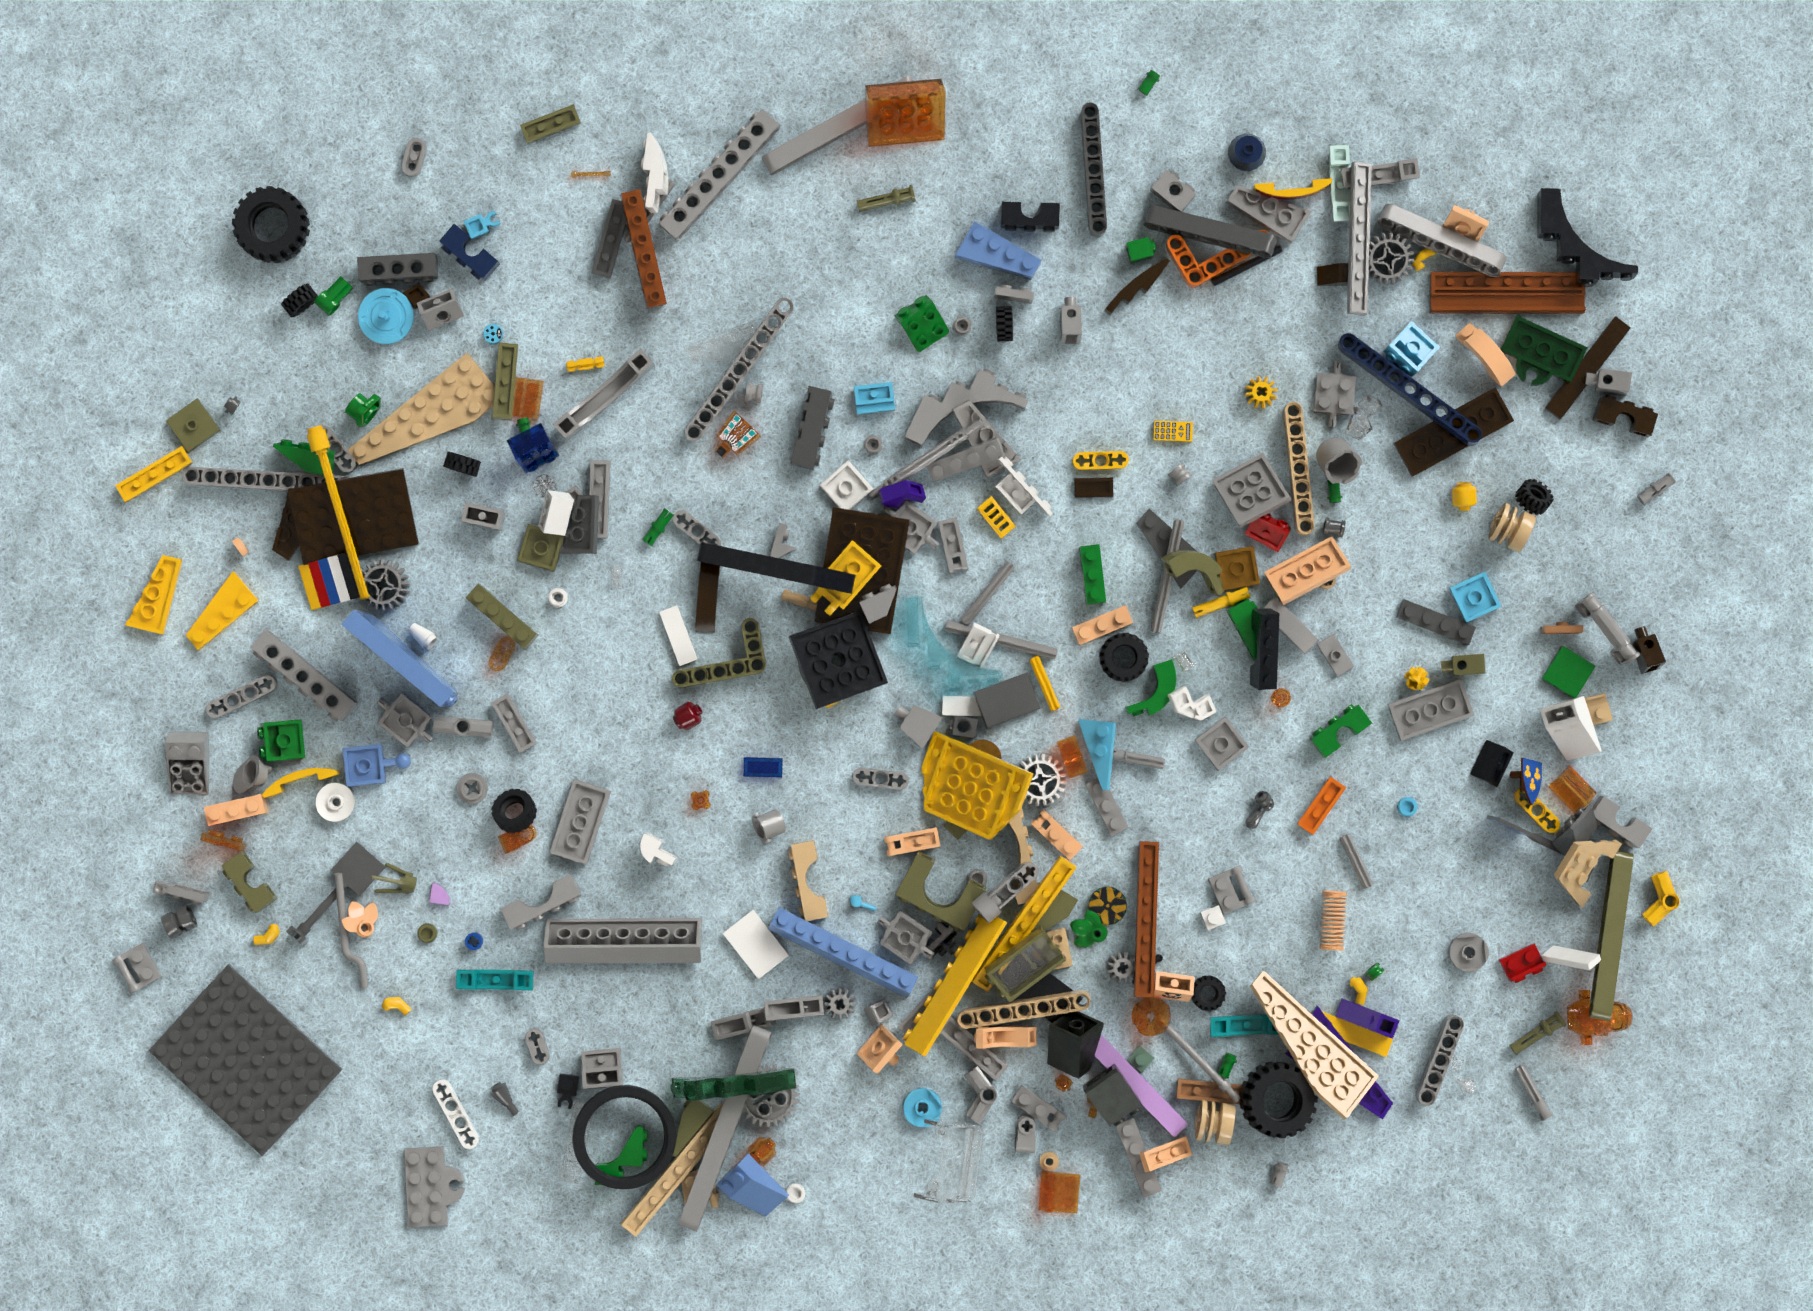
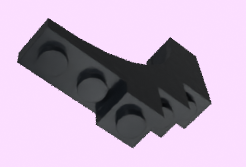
M1540 189L1537 194V238L1544 241H1554L1557 239V261H1561L1563 264H1573L1576 262V284H1582L1583 287H1592L1596 285L1599 278L1601 280L1620 278L1621 281H1630L1638 274L1637 265L1622 264L1610 260L1592 250L1580 239L1566 217L1562 205L1561 189Z

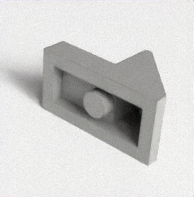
M779 523L770 553L771 557L782 558L797 550L796 547L783 544V541H787L790 530H787L786 524Z

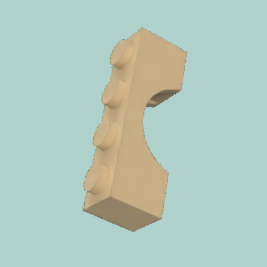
M815 841L791 844V849H788L790 861L794 860L795 868H792L793 879H797L799 886L795 887L797 899L801 898L802 906H799L800 917H804L806 921L828 917L825 897L814 894L806 882V873L809 866L818 859Z

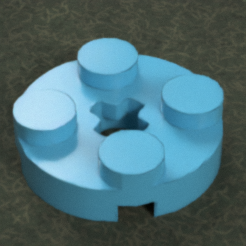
M927 1088L914 1089L906 1096L903 1104L906 1119L912 1125L919 1127H929L936 1123L942 1111L939 1096L933 1090ZM919 1103H926L928 1105L925 1113L924 1111L919 1112L917 1110Z

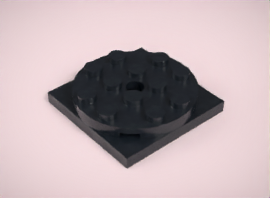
M861 610L788 636L798 661L800 675L807 685L815 709L888 683ZM833 656L840 657V666H835L832 663Z

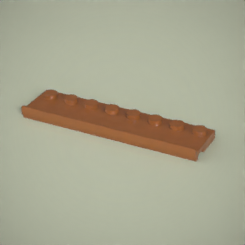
M1430 272V313L1584 314L1586 311V287H1583L1582 284H1576V272H1501L1498 277H1491L1482 272Z

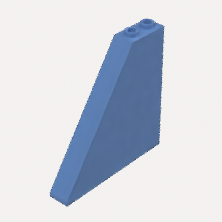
M354 609L341 623L343 627L440 707H451L458 700L456 696L459 693L375 615Z

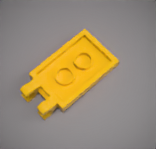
M852 540L828 568L856 575L852 594L818 587L810 599L816 603L823 595L831 602L824 610L829 616L839 606L844 610L879 570L881 565Z

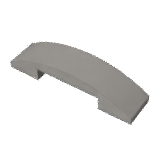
M1418 159L1373 165L1371 186L1420 178ZM1351 167L1342 168L1343 188H1351Z

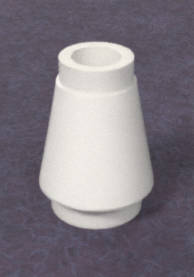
M416 623L412 624L408 630L423 649L429 650L437 642L438 638L434 632Z

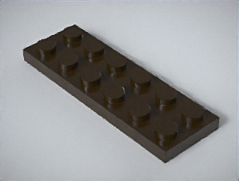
M1496 387L1455 409L1481 429V439L1514 421ZM1454 420L1452 421V426L1459 429L1461 428V423ZM1434 421L1393 443L1411 477L1468 447ZM1474 432L1467 433L1470 440L1477 439V435Z

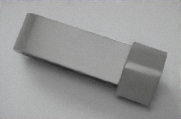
M1028 861L1023 862L987 894L983 892L971 904L990 923L1002 913L1000 909L1037 878L1039 874L1037 865ZM1026 867L1032 868L1031 875L1025 874L1027 872ZM1018 874L1022 875L1025 881H1023V879L1019 877ZM1016 878L1019 884L1017 888L1011 889L1009 883L1012 879ZM997 892L1002 896V901L995 895Z

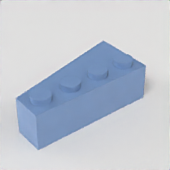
M977 222L973 223L955 254L956 259L965 260L1029 280L1033 278L1042 261Z

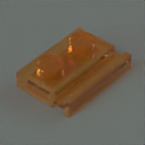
M515 378L512 416L539 420L544 381Z

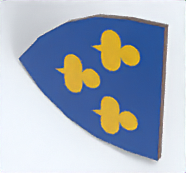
M1521 758V771H1511L1510 778H1520V792H1525L1530 805H1533L1540 791L1542 762Z

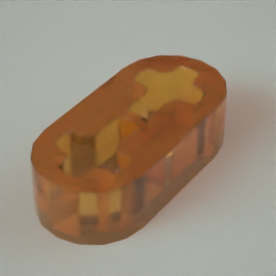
M503 637L498 641L489 659V667L493 671L499 672L506 668L516 648V643L512 638ZM509 640V645L512 647L511 649H506L505 653L503 654L502 651L504 649V646H502V643H506ZM500 655H502L503 657L500 662L503 665L495 668L493 660H498Z

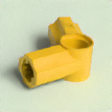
M1667 871L1650 876L1658 899L1641 915L1652 927L1659 923L1669 912L1676 909L1680 903ZM1667 896H1671L1673 899L1670 906L1665 904Z

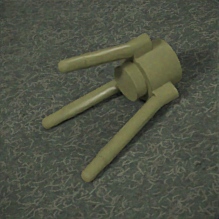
M386 863L385 866L405 877L401 876L400 880L376 875L370 876L371 879L399 884V888H402L375 889V893L409 894V892L414 893L417 877H413V873L406 872L389 863Z

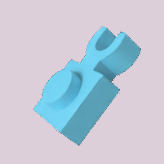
M495 211L489 212L486 218L479 214L463 221L472 240L489 233V226L497 227L501 224L499 220L491 222V218L497 215Z

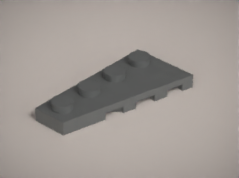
M1149 508L1136 524L1161 559L1167 555L1172 528ZM1181 537L1179 550L1196 551ZM1189 570L1179 577L1173 578L1181 589L1198 570Z

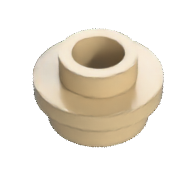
M1048 1151L1041 1155L1039 1163L1045 1171H1053L1058 1167L1059 1159L1055 1153ZM1051 1158L1053 1163L1047 1165L1046 1159Z

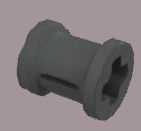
M1326 517L1323 534H1335L1342 538L1346 521L1342 520L1339 522Z

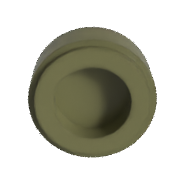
M431 923L421 925L417 932L418 938L424 943L434 941L438 934L437 928Z

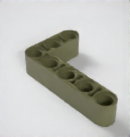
M747 618L742 623V634L747 658L678 670L673 673V684L684 688L763 673L766 669V659L759 623L753 618ZM748 622L756 624V629L753 632L746 631L745 626ZM751 641L759 642V649L757 651L749 649ZM755 660L762 661L763 667L760 670L753 669L752 663ZM736 663H741L744 667L743 672L740 674H736L733 671ZM721 666L724 668L725 673L722 677L715 676L714 670L716 667ZM698 670L705 672V679L702 681H698L695 678V673ZM680 673L686 675V682L684 684H678L676 681V677Z

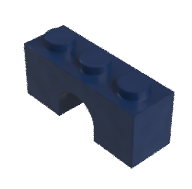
M453 224L439 240L443 245L441 249L448 255L453 253L457 257L455 261L465 268L467 265L472 269L470 273L476 279L480 280L482 278L486 281L500 265L499 261L484 248L476 256L467 255L465 247L471 238L457 225Z

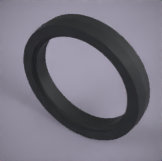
M632 1085L613 1086L595 1094L580 1110L573 1128V1149L581 1168L596 1182L614 1189L638 1188L656 1179L671 1161L676 1145L674 1119L665 1103L654 1093ZM616 1098H635L650 1105L659 1115L664 1129L663 1147L656 1161L645 1171L628 1177L613 1176L600 1170L589 1158L585 1147L586 1126L593 1113L604 1103Z

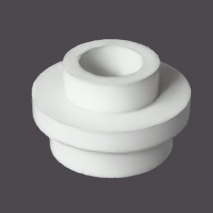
M555 588L549 593L548 600L552 606L559 608L567 603L568 595L563 589ZM557 594H560L562 596V599L559 602L555 600V596Z

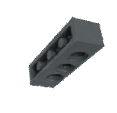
M435 253L357 257L358 280L364 283L365 286L376 285V282L392 285L395 284V281H403L405 284L414 283V280L422 279V282H433V279H438V261ZM421 264L422 270L419 273H413V267ZM401 265L403 267L402 272L394 274V268ZM379 266L383 267V273L375 275V269Z

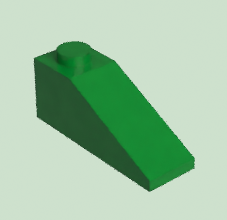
M1247 599L1228 609L1227 613L1253 661H1255L1257 641L1252 630V609L1258 608L1254 601L1250 602Z

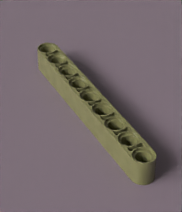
M1617 851L1614 858H1610L1597 948V954H1600L1601 961L1595 965L1589 1005V1017L1610 1021L1612 1017L1633 867V853Z

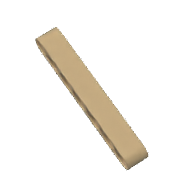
M1290 402L1283 409L1294 524L1296 532L1301 536H1305L1314 530V515L1303 411L1299 403ZM1289 407L1297 409L1296 416L1288 414ZM1291 426L1299 428L1298 435L1295 436L1290 433ZM1293 445L1300 446L1301 453L1299 455L1292 452ZM1295 464L1302 465V474H1297L1294 471ZM1298 483H1302L1305 486L1304 493H1299L1296 490ZM1300 502H1303L1307 505L1306 512H1300L1298 510V504ZM1303 521L1309 524L1307 532L1300 529V523Z
M1077 990L970 1007L960 1011L957 1022L960 1027L969 1029L1083 1011L1089 1007L1091 997L1087 991ZM1079 996H1084L1087 998V1003L1081 1005L1076 999ZM1065 999L1068 1005L1061 1008L1058 1006L1057 1001ZM1045 1002L1049 1008L1042 1011L1039 1009L1038 1004ZM1026 1005L1029 1007V1012L1023 1014L1019 1011V1007ZM1007 1008L1010 1011V1015L1004 1017L1000 1014V1010ZM988 1011L991 1014V1018L988 1020L983 1019L981 1012ZM964 1014H968L971 1016L972 1021L966 1023L961 1017Z

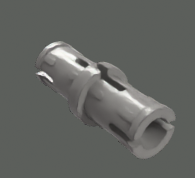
M1667 473L1657 482H1652L1649 488L1637 495V498L1645 506L1656 496H1661L1663 491L1675 484L1676 481L1670 473Z

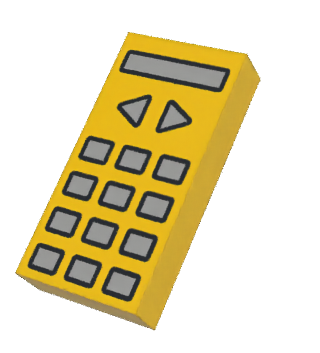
M1154 421L1153 441L1192 442L1193 422Z

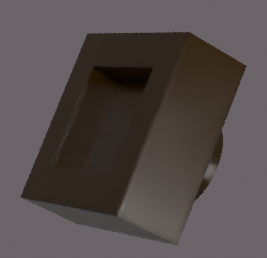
M420 283L403 292L414 310L418 308V302L430 298Z

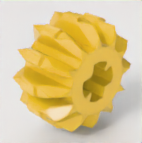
M1257 376L1256 382L1253 379L1249 381L1252 386H1245V389L1251 392L1245 393L1244 396H1251L1247 403L1251 404L1255 401L1254 408H1257L1260 403L1261 408L1265 409V402L1271 406L1273 403L1270 399L1276 400L1277 398L1276 395L1271 393H1275L1278 390L1277 388L1271 389L1274 381L1267 384L1268 377H1265L1262 382L1261 377ZM1257 388H1258L1259 390L1264 389V390H1265V392H1264V395H1265V396H1263V395L1258 396V395H1257V392H1258Z

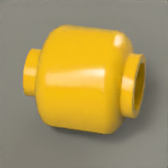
M1471 482L1456 483V486L1451 490L1452 505L1459 507L1460 511H1468L1471 506L1477 504V489Z

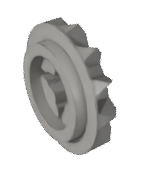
M468 773L462 776L457 784L458 796L462 801L469 804L481 802L488 792L487 781L482 775L476 773ZM477 782L476 789L480 793L472 792L471 794H469L470 789L468 788L466 783L468 785H473Z

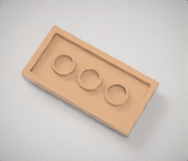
M1331 536L1265 571L1264 575L1281 603L1285 605L1351 570V565Z

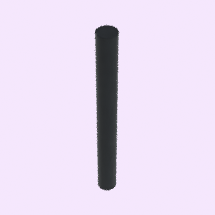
M1280 245L1274 247L1272 257L1283 252ZM1257 256L1211 279L1213 286H1216L1270 258Z

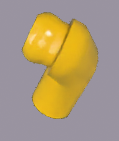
M271 924L264 935L254 936V945L272 944L279 936V926Z
M1352 977L1349 985L1357 991L1355 1003L1364 1005L1368 988L1360 977Z
M388 997L382 1003V1008L385 1011L398 1009L404 1016L412 1010L400 997Z

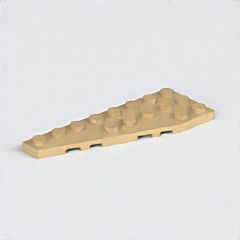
M466 353L351 446L348 452L361 466L385 455L395 453L401 449L471 424L493 407L495 386L471 356Z

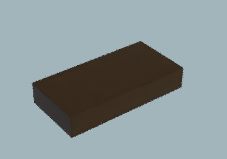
M1113 477L1074 478L1075 498L1113 497Z

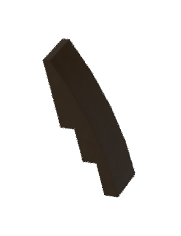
M1165 259L1134 278L1115 296L1104 311L1111 315L1121 301L1128 305L1139 290L1146 294L1170 260Z

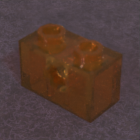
M1076 736L1056 741L1068 778L1087 773L1088 771Z

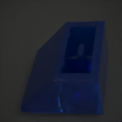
M542 423L506 440L516 461L525 473L533 472L539 466L551 463L556 457L560 456Z

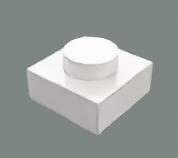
M1219 905L1200 912L1207 930L1226 923Z

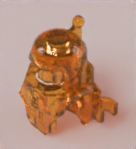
M1578 990L1580 1001H1575L1567 1006L1568 1029L1576 1034H1582L1581 1045H1592L1591 1034L1608 1036L1609 1032L1628 1029L1633 1021L1631 1008L1621 1002H1614L1610 1021L1590 1018V990Z

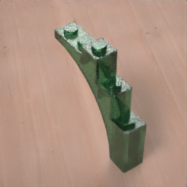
M794 1068L723 1076L671 1078L673 1098H686V1100L691 1101L715 1097L728 1098L746 1094L760 1095L796 1088Z

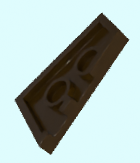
M287 494L286 504L283 508L281 522L272 550L290 561L299 548V542L289 495Z

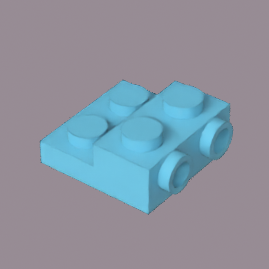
M1411 321L1383 352L1386 353L1388 361L1395 362L1403 372L1413 377L1440 347Z

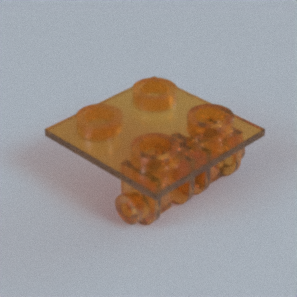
M1042 1171L1038 1210L1047 1213L1054 1211L1077 1214L1081 1174Z

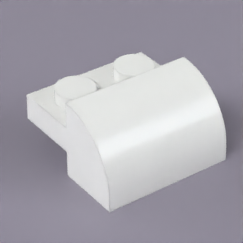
M648 832L644 833L640 848L643 857L648 862H654L657 857V862L667 867L669 864L674 865L678 858L661 849L665 841Z

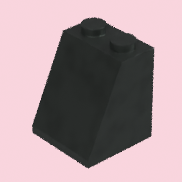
M1079 1011L1065 1013L1049 1025L1047 1064L1078 1079L1091 1069L1104 1023Z
M1115 1063L1082 1085L1083 1091L1109 1127L1111 1125H1119L1124 1121L1123 1117L1129 1113L1130 1115L1135 1114L1140 1110L1139 1106L1142 1105Z

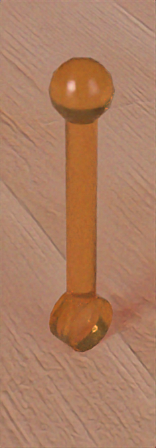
M611 171L571 172L572 178H577V176H611Z

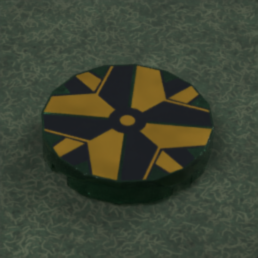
M1105 886L1098 888L1092 893L1089 898L1088 909L1099 915L1101 924L1112 925L1124 917L1127 902L1121 891L1114 887Z

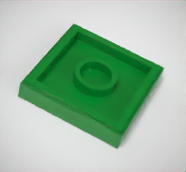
M1561 646L1541 679L1570 697L1577 698L1594 670L1595 665L1568 648Z

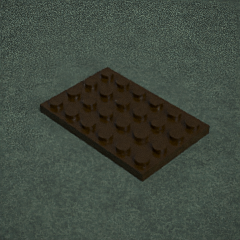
M404 468L335 480L357 556L419 544ZM326 482L288 489L303 565L346 553L347 551Z
M833 507L823 568H829L852 540L876 560L881 567L844 610L839 606L829 616L824 610L831 602L822 595L817 602L814 622L826 623L861 610L868 631L891 634L910 519ZM890 584L891 587L895 585L897 589L887 616L869 623L859 603L863 600L862 596L870 592L873 595L881 592L879 588Z

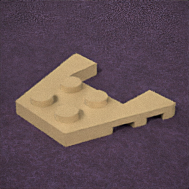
M1614 839L1611 842L1600 840L1596 843L1593 841L1573 842L1554 873V877L1581 908L1584 907L1592 894L1581 886L1587 881L1589 873L1598 863L1601 854L1614 858L1622 845L1618 840Z

